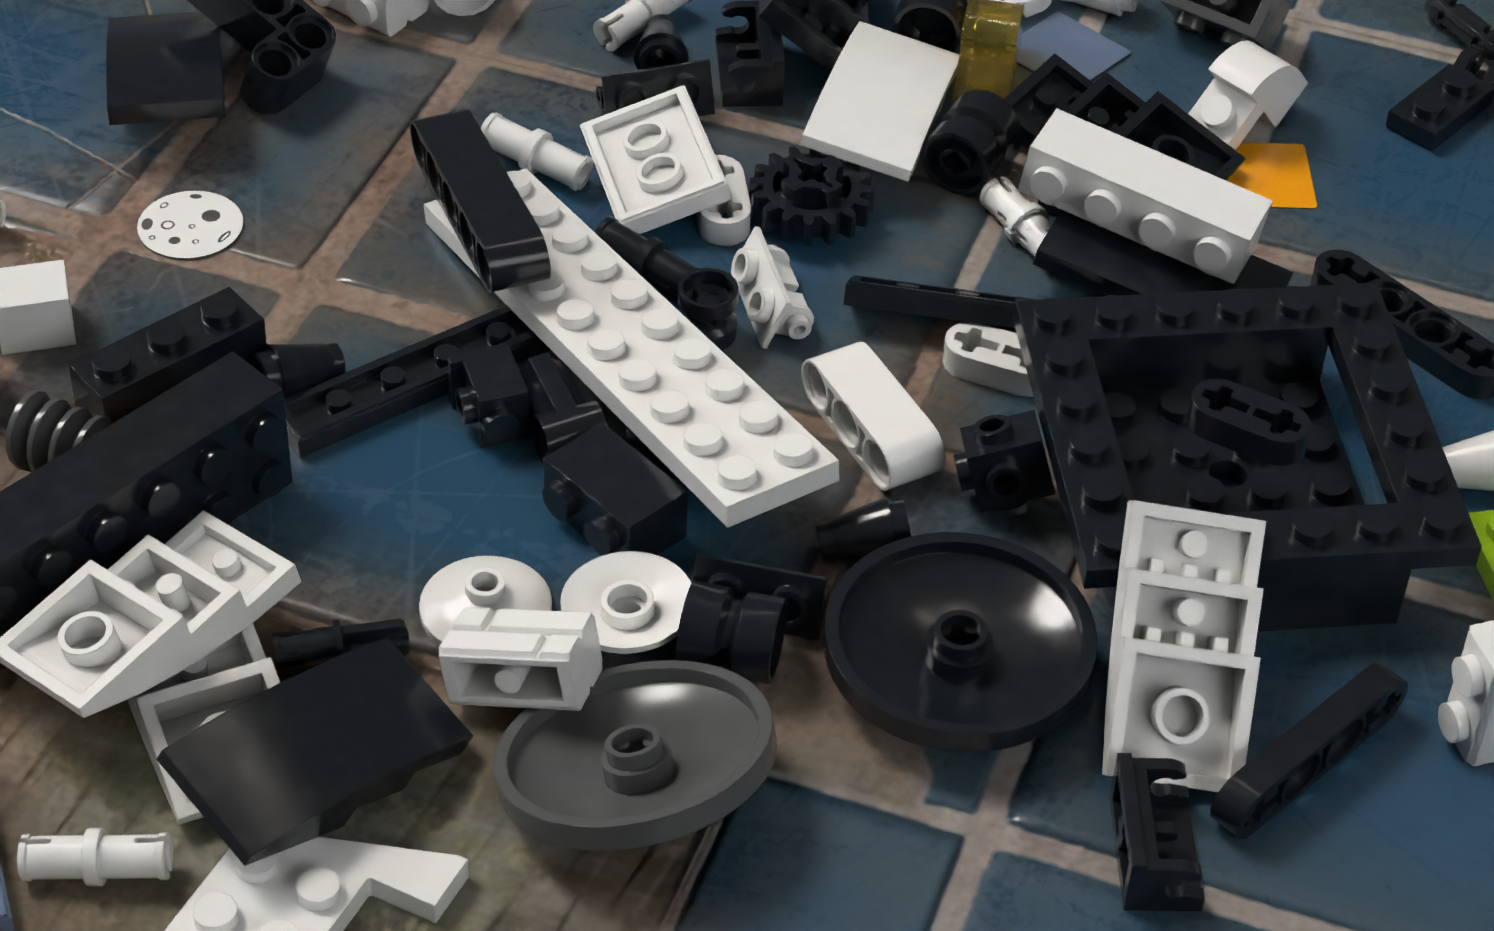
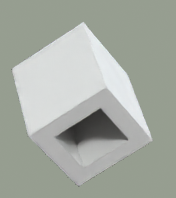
M64 260L0 268V346L2 355L77 345Z

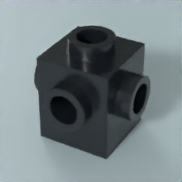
M1035 410L1010 416L990 415L978 420L974 425L960 428L965 452L953 455L962 492L975 489L980 513L994 509L1012 510L1024 505L1027 501L1055 495Z

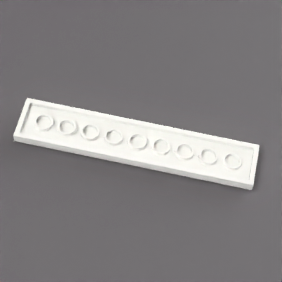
M526 168L507 172L543 234L550 259L551 275L550 279L495 291L494 293L727 528L839 481V460ZM438 200L425 203L426 224L479 277Z

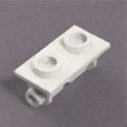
M755 226L744 247L740 248L733 258L731 275L737 281L739 294L761 348L767 349L775 333L790 336L792 339H803L808 336L814 323V316L811 309L807 306L803 294L796 292L799 285L790 266L787 252L775 245H767L761 228Z

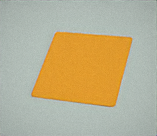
M1241 142L1236 151L1244 156L1246 160L1227 180L1228 182L1273 200L1271 205L1273 208H1317L1308 158L1303 144Z

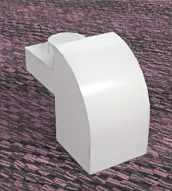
M1241 41L1226 49L1208 68L1214 79L1188 114L1236 150L1259 118L1276 128L1308 82L1298 68L1251 41Z

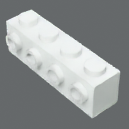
M1057 108L1030 146L1018 191L1032 196L1047 205L1055 206L1232 284L1237 280L1255 249L1273 200Z

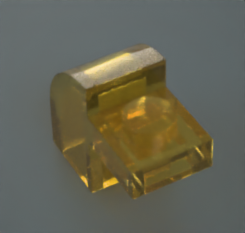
M995 0L968 1L952 95L954 102L963 93L974 89L987 90L999 95L1003 99L1010 94L1013 72L1018 62L1025 20V5Z

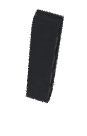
M467 108L410 121V135L417 163L487 291L491 293L550 279V259L543 234L471 111Z

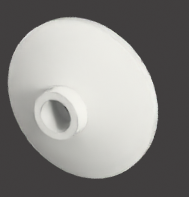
M637 551L610 553L585 563L569 577L561 593V611L592 612L595 616L601 651L618 654L645 652L660 647L677 637L681 613L691 582L680 567L661 556Z
M500 556L469 557L445 566L430 578L420 596V619L423 628L430 638L438 645H441L449 630H453V624L463 607L491 608L493 611L500 609L552 611V596L547 583L540 574L522 562Z

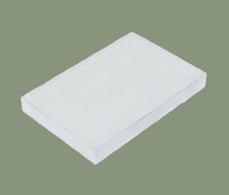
M685 85L580 125L615 218L621 224L639 234L733 199Z

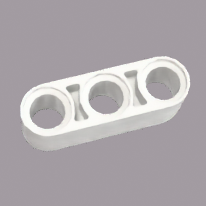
M859 341L806 359L802 363V382L811 404L880 490L887 491L944 469L945 450L939 432L865 342Z

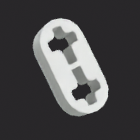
M715 155L733 199L695 213L698 231L701 237L708 243L717 246L737 245L745 241L750 234L751 203L744 171L741 164L734 158L725 155ZM720 213H727L728 218H722Z
M975 322L956 324L946 332L942 362L945 369L952 376L1014 395L1033 397L1017 333Z

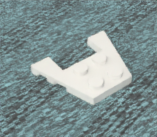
M317 837L244 866L229 848L164 931H344L369 896H374L426 920L437 923L469 878L468 859L453 854Z

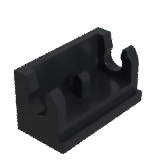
M759 0L732 1L722 7L723 16L729 18L742 16L748 20L741 27L726 26L716 29L715 43L722 107L783 106L785 58L782 35L758 17Z
M1117 753L1109 801L1123 910H1203L1205 896L1203 887L1200 884L1202 873L1201 866L1197 863L1188 804L1190 798L1188 787L1170 783L1166 785L1152 783L1161 778L1172 780L1186 778L1185 764L1179 760L1170 758H1132V753Z

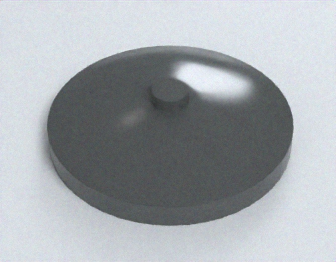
M661 660L638 662L602 670L594 686L590 687V694L580 711L526 708L515 718L501 736L493 757V772L504 811L511 821L529 835L554 845L573 849L598 851L633 849L667 842L688 835L720 820L738 808L757 791L767 778L776 758L777 738L772 712L765 696L753 683L737 673L722 667L692 661Z

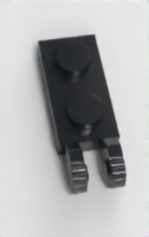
M1474 43L1469 48H1465L1453 65L1448 64L1391 108L1388 112L1385 126L1431 151L1436 149L1491 105L1494 98V64L1489 67L1482 80L1475 77V73L1481 68L1486 57V49Z

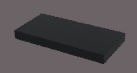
M1064 210L1059 212L1038 247L1033 265L1106 296L1288 287L1294 273L1251 254L1237 280L1232 284Z

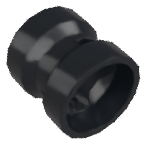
M715 268L695 269L686 273L681 278L678 286L680 312L720 350L730 347L737 335L738 319L735 310L738 304L739 286L736 279L729 273Z

